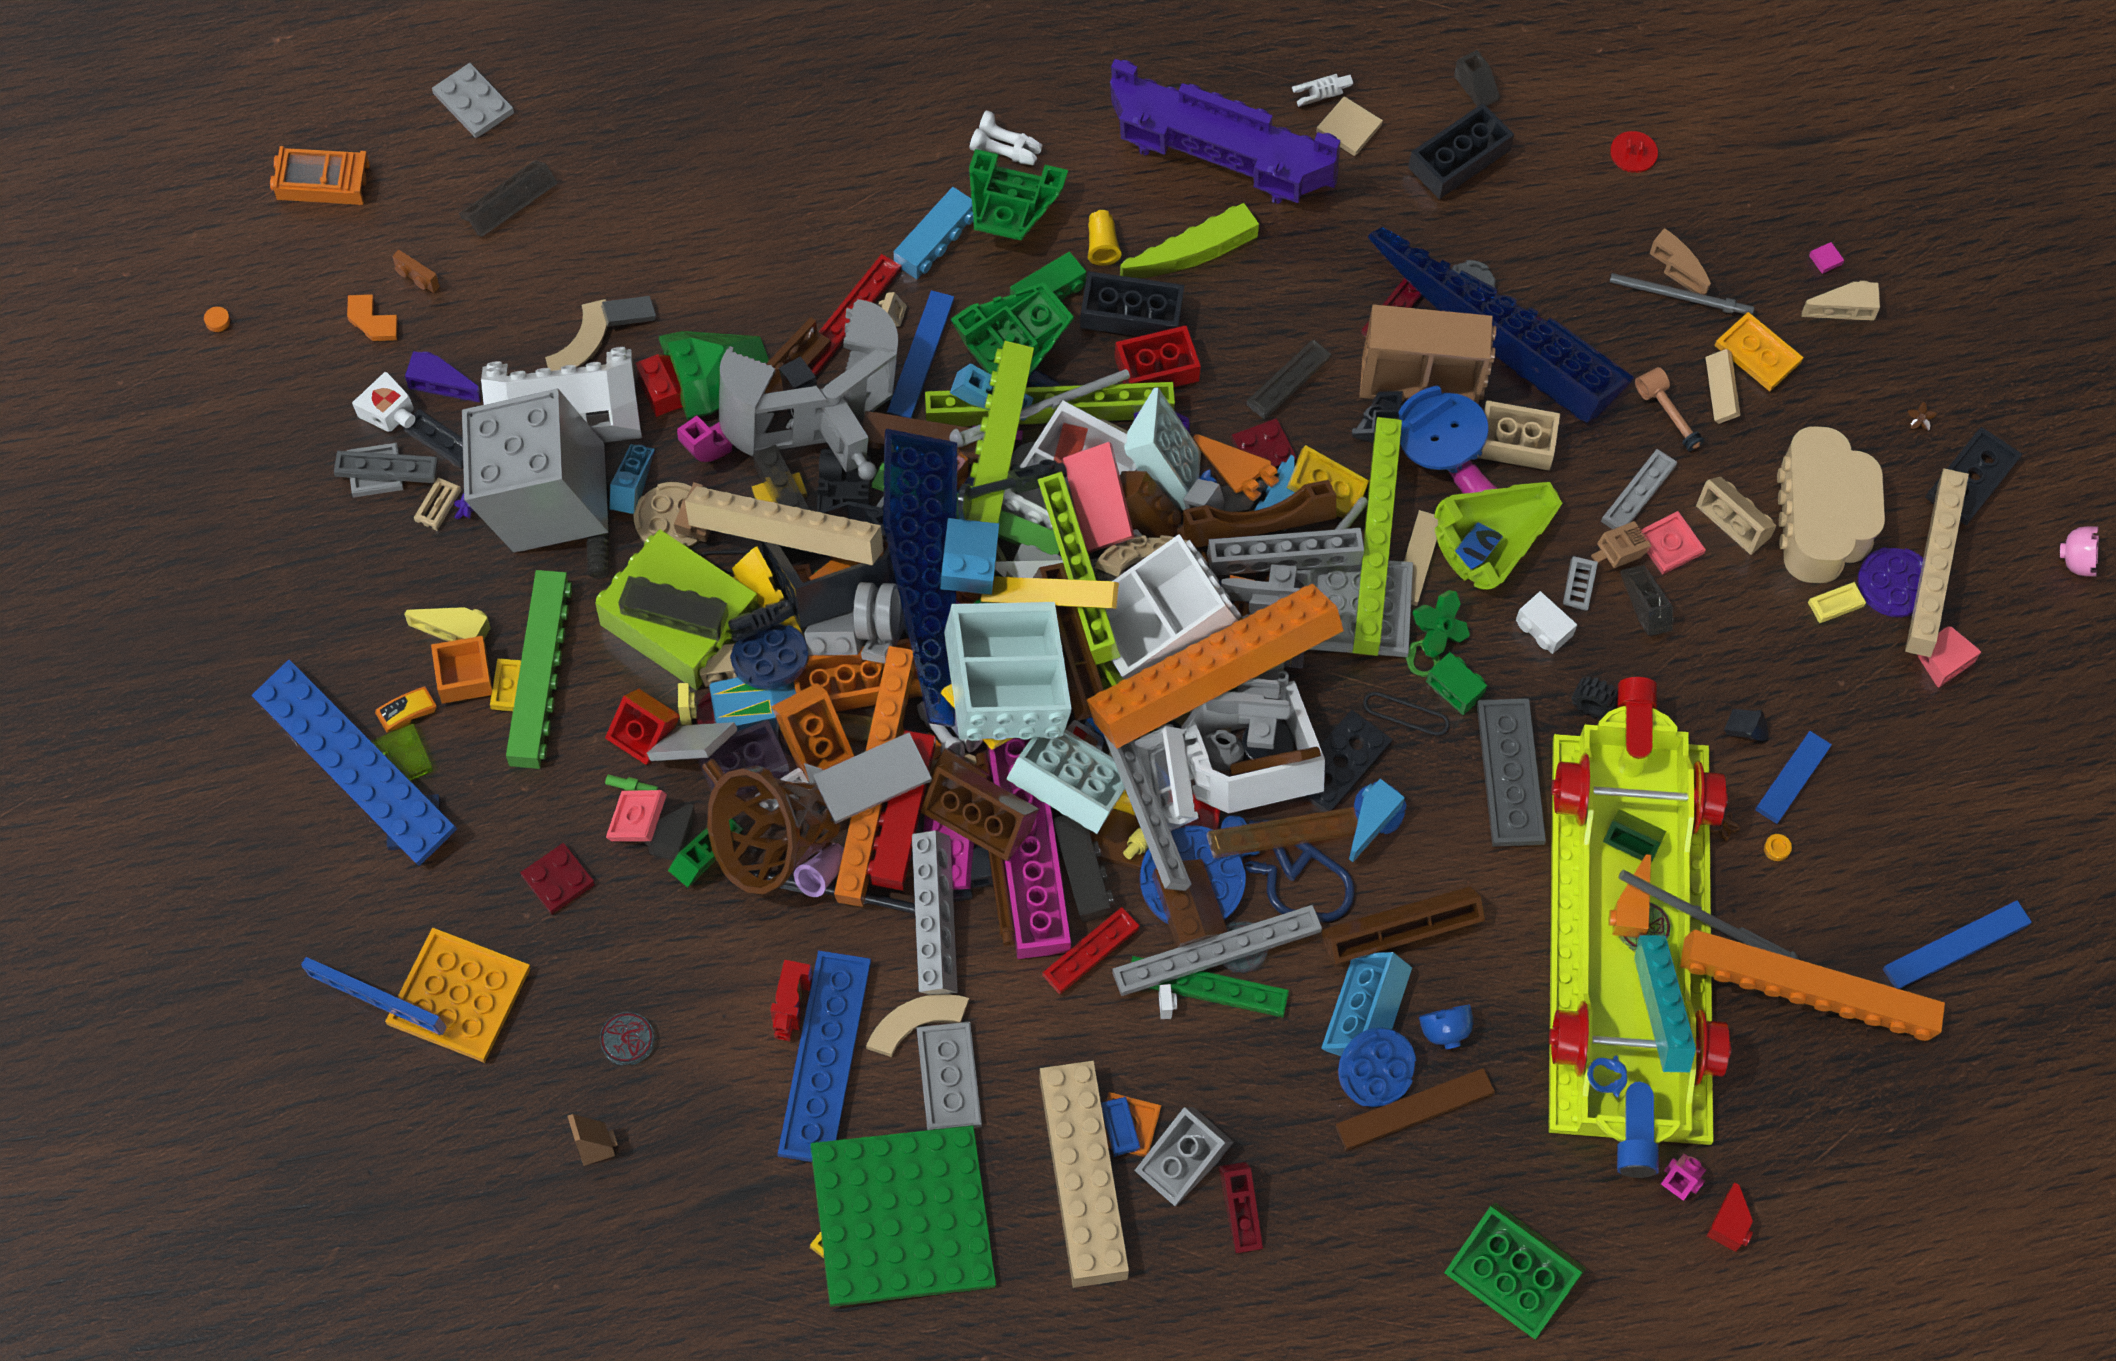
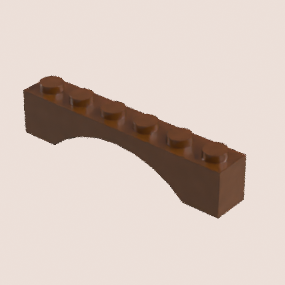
M1329 480L1305 484L1285 500L1256 511L1228 512L1209 505L1183 510L1184 535L1187 541L1190 539L1196 548L1207 546L1209 539L1248 537L1337 518L1336 493Z

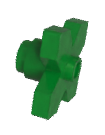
M1448 590L1439 595L1436 609L1428 605H1422L1413 611L1416 625L1426 633L1422 642L1426 656L1436 657L1444 652L1447 638L1454 642H1461L1470 636L1467 623L1454 619L1460 607V600L1456 591Z

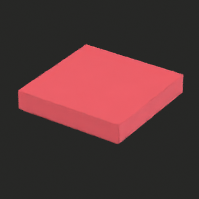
M1679 511L1641 529V533L1645 535L1644 538H1647L1646 541L1648 540L1651 544L1647 554L1662 575L1703 555L1706 551Z
M662 790L622 791L606 838L610 841H651L667 794Z

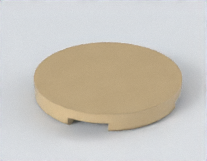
M679 482L661 483L657 485L658 487L653 488L639 498L634 512V524L638 536L644 543L650 535H655L659 529L688 548L693 547L699 542V538L696 540V538L693 539V537L690 538V536L678 534L676 529H674V522L681 508L683 499L686 500L691 486Z

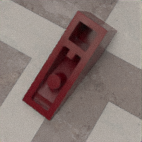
M1246 1162L1219 1166L1222 1191L1235 1253L1263 1249L1250 1166Z

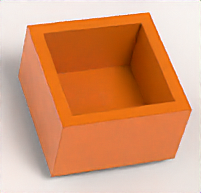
M483 636L431 644L437 690L442 704L492 695L488 655Z

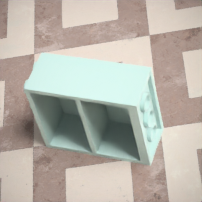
M1055 602L952 604L944 633L959 740L1030 739L1032 737L1053 739L1063 736L1071 712V702Z

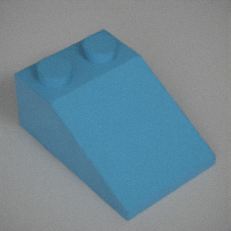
M948 518L940 589L992 595L999 523Z

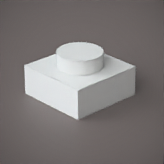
M1171 984L1160 985L1161 1019H1171L1172 1011L1177 1009L1176 993H1171Z

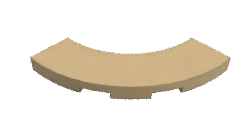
M606 299L582 305L583 320L577 336L563 350L545 357L547 367L551 371L561 370V367L566 365H575L576 368H580L595 356L602 345V340L608 328L601 307L602 302L606 301Z
M1143 535L1136 536L1117 546L1112 545L1099 557L1095 568L1119 577L1126 568L1142 561L1174 537L1161 535L1160 538H1146Z
M936 994L906 1002L890 1012L879 1023L870 1036L866 1049L892 1057L900 1042L919 1026L933 1023H961L969 1003V998L951 994Z

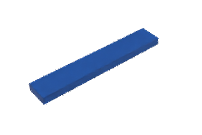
M931 290L887 414L913 418L954 304V296Z
M2015 901L1885 965L1883 971L1894 988L1901 990L2029 926L2032 922L2019 902Z
M308 957L301 964L310 977L433 1033L443 1035L447 1028L439 1016Z

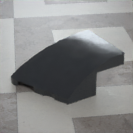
M1403 391L1378 392L1373 399L1372 405L1364 412L1363 419L1358 427L1353 428L1352 436L1374 443L1377 417L1399 419L1398 412L1406 402Z

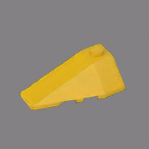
M758 547L753 548L732 568L733 578L757 593L759 608L785 600L781 590L775 588L774 585L776 584L772 577L773 575ZM794 616L779 623L785 626L791 625L803 635Z

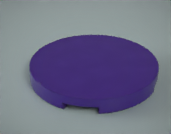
M1883 547L1869 554L1858 573L1859 591L1866 603L1877 612L1887 616H1912L1923 558L1906 548L1903 550Z

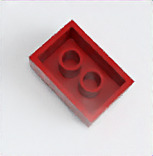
M1187 326L1118 341L1115 344V360L1119 371L1127 369L1130 378L1123 380V384L1173 382V387H1178L1199 381L1201 366Z

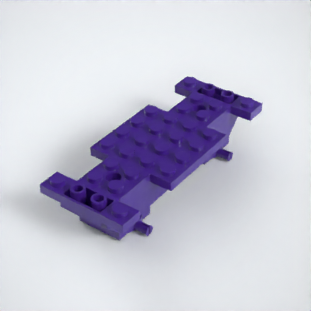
M1114 59L1111 66V101L1120 120L1121 139L1139 146L1140 154L1148 155L1150 150L1165 155L1168 147L1251 176L1254 178V187L1271 194L1272 201L1274 203L1276 201V204H1279L1282 198L1299 203L1303 194L1323 186L1335 187L1338 180L1341 140L1337 139L1333 134L1318 132L1315 140L1306 135L1299 136L1293 134L1287 128L1272 126V115L1263 109H1253L1241 101L1225 99L1219 93L1203 91L1194 84L1187 85L1182 83L1179 91L1173 87L1166 88L1160 86L1151 79L1138 78L1137 66L1132 62Z

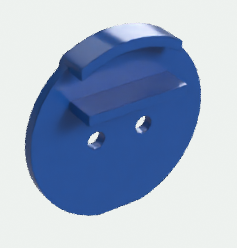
M1433 386L1417 392L1400 408L1398 412L1399 419L1402 420L1400 445L1404 453L1416 464L1430 469H1447L1450 473H1457L1458 469H1462L1464 463L1470 459H1477V454L1479 456L1482 455V449L1488 438V421L1482 408L1472 399L1460 394L1442 393L1439 386ZM1452 424H1458V425H1459V426L1456 427V428H1452V427H1451ZM1434 437L1439 438L1438 441H1432L1431 439Z

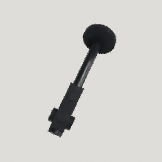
M1050 459L1042 460L1039 464L1024 468L1014 464L1011 466L1010 471H1008V479L971 487L969 484H962L958 499L959 518L961 520L969 518L972 500L1010 488H1012L1015 494L1039 489L1038 479L1062 472L1065 478L1067 476L1064 463L1058 464L1056 460Z

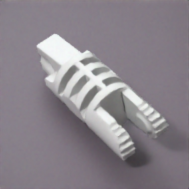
M1337 74L1293 86L1292 89L1294 93L1309 89L1310 96L1303 97L1297 101L1298 107L1343 94L1342 89L1350 87L1353 81L1351 75L1338 78Z

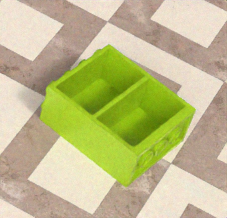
M661 529L655 535H650L647 538L642 550L630 558L628 566L614 576L612 584L607 590H602L599 593L595 602L602 627L683 682L689 683V686L696 691L703 684L700 669L702 667L705 669L707 662L724 645L736 643L732 638V631L734 630L729 628V620L747 612L751 614L752 610L759 609L757 593Z

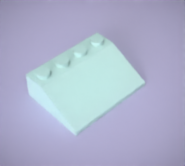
M1157 387L1152 390L1128 430L1127 443H1125L1124 449L1126 455L1136 464L1137 471H1147L1179 511L1186 509L1183 499L1196 480L1199 479L1201 450Z
M1066 729L1063 736L1053 739L1032 737L1017 758L1007 777V780L1018 788L1027 791L1040 801L1047 803L1063 815L1070 817L1096 834L1125 790L1114 759Z

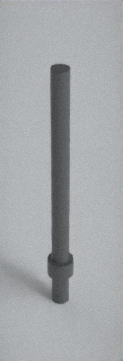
M1614 273L1611 274L1610 283L1723 309V312L1730 314L1733 312L1741 314L1749 312L1752 315L1754 311V306L1737 303L1735 299L1731 298L1724 300Z

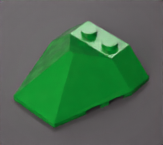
M975 149L969 166L974 230L1022 240L1063 191L1068 170L1045 165L1042 176L998 167V154Z
M1043 282L1015 291L1013 295L1003 298L1001 296L995 297L993 301L981 305L978 303L970 305L951 318V321L968 351L989 374H992V371L997 372L998 364L994 363L997 348L1002 349L1004 341L1033 347L1029 377L1073 321L1074 317L1048 285Z
M680 331L659 336L664 355L670 356L681 387L680 401L687 420L695 416H708L718 411L720 363L730 346L734 347L733 352H736L737 355L742 354L743 357L748 356L749 359L753 358L761 363L769 361L760 336Z

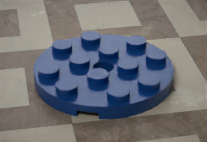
M1189 825L1170 831L1182 861L1203 860L1223 920H1226L1238 906L1245 889L1246 874L1238 850L1225 836L1207 827ZM1148 849L1140 869V888L1150 910L1159 919L1168 924L1152 878L1156 865Z

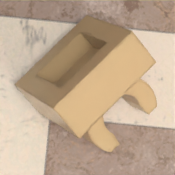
M895 292L886 293L885 299L880 301L879 305L890 315L896 327L901 326L907 306Z

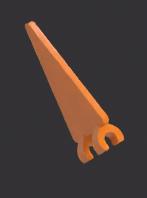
M1198 434L1194 435L1193 439L1197 446L1234 492L1243 491L1250 500L1255 501L1261 496V493L1256 490L1259 487V483L1255 481L1258 477L1261 476L1270 487L1279 482V479L1274 476L1277 473V469L1271 465V461Z

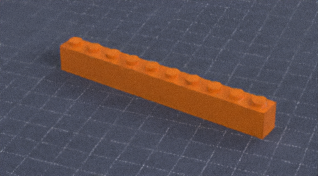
M893 646L888 647L866 751L901 735L917 661L914 650ZM886 802L851 817L834 892L838 903L860 907L864 905L870 875H867L870 859H874V839L876 835H879L881 827L879 826L880 813L884 811Z
M1695 929L1684 938L1680 967L1688 969L1692 974L1709 975L1719 982H1733L1739 984L1743 989L1764 991L1766 995L1771 997L1781 996L1788 998L1790 1002L1795 1004L1805 1003L1812 1005L1819 1011L1836 1012L1843 1018L1860 1019L1867 1025L1884 1026L1894 1033H1908L1914 1035L1919 1040H1930L1942 1031L1945 1002Z

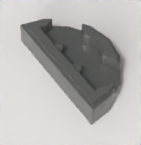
M1466 260L1465 263L1454 265L1448 273V278L1494 292L1495 277L1488 270L1489 267L1479 261Z

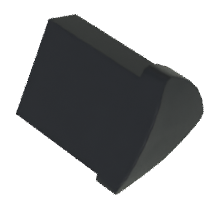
M1732 710L1724 729L1728 736L1746 737L1759 741L1768 739V726L1762 710Z

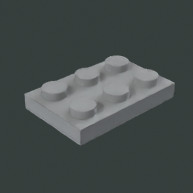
M468 63L432 87L433 94L476 139L514 114L513 107L471 63Z

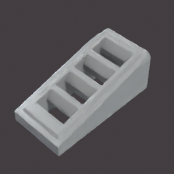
M1572 557L1563 599L1564 606L1588 610L1598 564L1597 561ZM1577 568L1589 571V573L1587 575L1575 571ZM1574 577L1587 580V584L1574 581ZM1572 586L1586 589L1585 593L1572 590ZM1570 595L1582 597L1584 602L1570 600Z

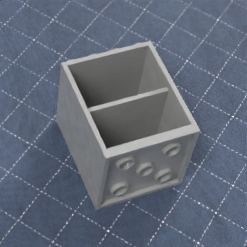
M558 388L462 410L464 500L514 553L608 533L604 443Z

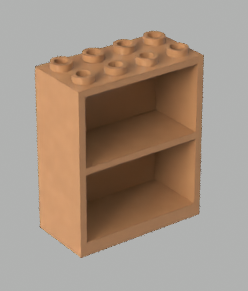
M1372 305L1362 354L1359 398L1374 399L1378 392L1403 391L1407 401L1421 390L1439 386L1442 393L1460 394L1478 404L1479 400L1484 399L1488 375L1491 373V366L1495 357V347H1492L1493 341H1495L1496 326H1492V316Z

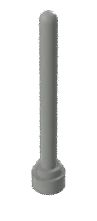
M1365 497L1359 498L1335 530L1348 529L1366 507L1368 500ZM1317 568L1297 570L1295 588L1310 585L1313 578L1312 574Z

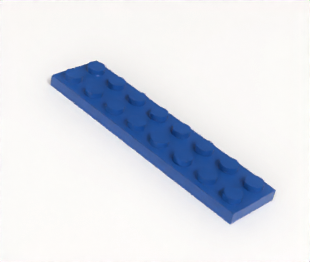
M818 951L778 1149V1157L812 1162L811 1143L837 1140L870 971L871 959Z

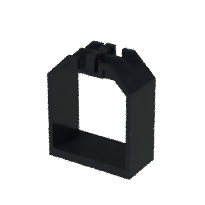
M847 501L817 511L881 525L884 554L878 557L873 565L860 563L803 583L792 564L822 554L760 541L762 556L773 575L772 577L776 584L774 586L776 589L781 590L784 599L788 600L792 605L794 617L801 628L854 611L855 594L860 582L874 583L878 590L883 583L900 585L906 575L905 570L899 564L903 558V553L898 546L901 536L893 522L878 523L879 520L886 518V514L881 507Z

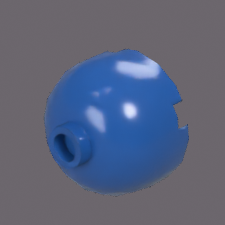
M1470 1004L1435 1011L1419 1017L1425 1037L1435 1045H1445V1049L1461 1046L1460 1041L1470 1035L1474 1024Z

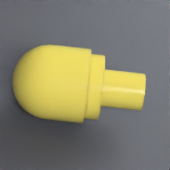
M1141 828L1137 829L1129 837L1128 847L1123 854L1126 858L1132 859L1135 854L1144 853L1149 848Z

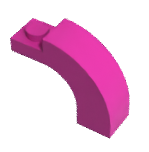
M695 416L677 429L680 443L701 462L714 461L732 451L733 444L723 434L719 422L709 428L698 416Z

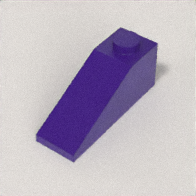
M413 351L405 374L408 389L480 403L481 395L478 385L440 357L430 352L421 353Z

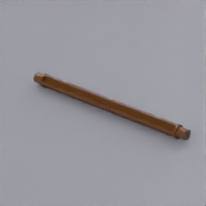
M976 754L975 766L990 775L988 780L992 782L987 754ZM989 851L1000 925L999 934L1002 937L1003 945L1011 946L1015 944V929L1010 910L1004 860Z

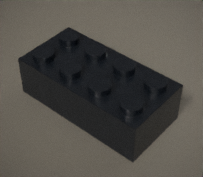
M1482 103L1413 150L1408 168L1438 199H1441L1511 151L1515 134Z
M1088 271L1081 308L1080 328L1133 336H1144L1177 328L1180 322L1185 285Z

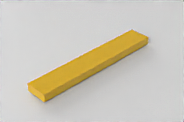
M994 577L992 595L981 594V602H1055V606L1116 609L1119 583L1112 581Z

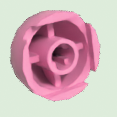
M2079 527L2067 536L2066 543H2061L2060 558H2065L2066 566L2071 572L2081 576L2096 577L2097 570H2092V568H2096V563L2098 564L2099 536L2093 535V533L2098 532V527Z

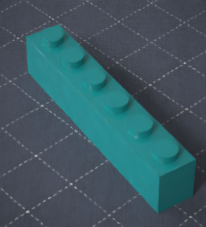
M1639 935L1634 960L1663 1072H1690L1696 1047L1667 938L1660 935Z

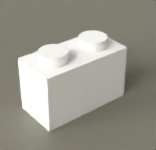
M1541 591L1519 609L1516 618L1519 627L1524 632H1529L1541 648L1547 649L1552 654L1574 635L1577 624Z

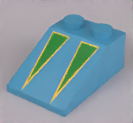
M738 677L713 682L709 685L715 722H734L737 727L736 732L775 731L777 719L771 706L796 694L794 681L775 689L754 688L743 683Z

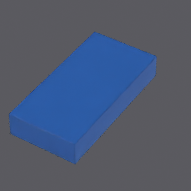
M1126 1097L1102 1102L1103 1120L1113 1156L1140 1150Z

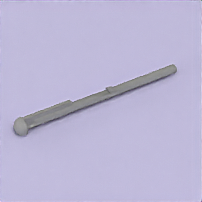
M1127 369L1022 408L1019 420L1037 414L1050 406L1052 409H1055L1062 400L1068 402L1130 378ZM980 425L962 432L954 429L950 434V442L953 446L960 448L974 443L978 439H983L984 432L980 431Z

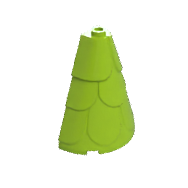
M1550 482L1512 485L1509 488L1488 489L1482 492L1451 495L1442 500L1436 508L1434 518L1438 519V526L1434 528L1436 538L1447 562L1463 580L1470 579L1475 582L1474 587L1480 589H1492L1504 582L1519 559L1528 551L1536 537L1543 533L1563 503L1559 498L1558 492ZM1479 522L1499 532L1503 537L1485 561L1470 570L1455 550L1473 526Z

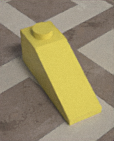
M465 607L406 610L405 612L409 626L448 642L483 636V639H485L491 628L486 614L477 609L473 611Z

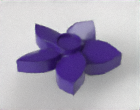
M463 493L461 500L454 501L455 506L460 508L454 517L456 519L461 518L463 515L470 518L471 512L474 511L464 500Z

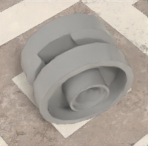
M860 582L858 584L853 612L854 630L858 639L872 640L877 633L881 640H896L901 621V596L897 584L883 583L879 590L874 583Z

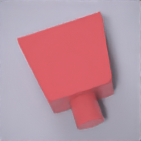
M1948 626L1938 633L1937 642L1931 657L1918 655V657L1939 688L1973 665L1981 651L1954 628Z

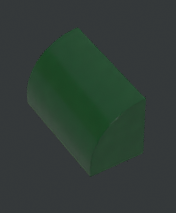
M1618 809L1603 842L1640 860H1643L1645 855H1651L1652 863L1666 831Z

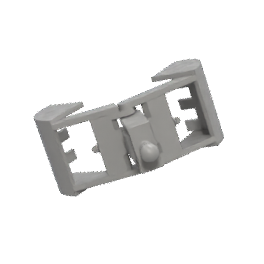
M859 299L854 303L852 309H846V318L850 319V322L845 324L846 337L844 338L843 347L851 350L850 357L848 358L849 362H847L846 371L823 389L813 386L764 394L775 373V368L772 365L755 361L753 358L749 359L748 356L737 355L736 352H733L734 347L730 346L720 363L719 424L725 437L736 448L751 456H754L755 453L827 442L845 472L858 468V474L863 480L873 479L877 470L873 463L866 460L868 436L859 422L864 419L865 411L873 412L888 400H892L898 333L890 315L880 306ZM790 408L792 412V408L794 409V418L790 419L786 426L787 429L791 427V430L766 433L774 417V413L768 412Z

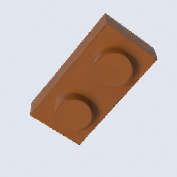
M399 249L392 256L396 272L402 277L407 276L414 280L419 288L423 290L428 289L435 293L440 287L437 274Z

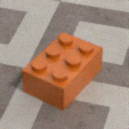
M818 683L771 706L797 768L803 771L808 781L804 763L825 770L855 757L827 691Z

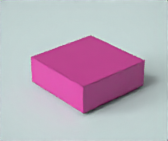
M1832 242L1811 251L1809 255L1822 274L1841 266L1844 262V259Z

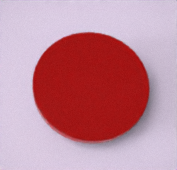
M1628 131L1621 133L1613 140L1610 154L1612 160L1619 168L1628 172L1639 173L1650 169L1655 164L1658 157V149L1655 142L1648 135L1637 131Z

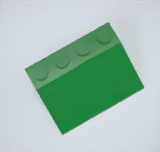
M1495 1202L1489 1207L1444 1273L1533 1339H1536L1586 1270V1267Z

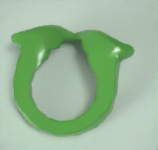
M1423 640L1413 642L1409 645L1408 657H1405L1408 668L1418 676L1427 677L1429 671H1419L1413 662L1416 647L1421 646L1424 651ZM1438 655L1431 657L1435 666L1440 661Z

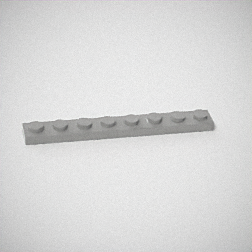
M1104 735L1164 888L1186 891L1192 884L1134 740L1116 749Z
M1313 905L1113 968L1112 973L1121 996L1320 933L1322 927Z

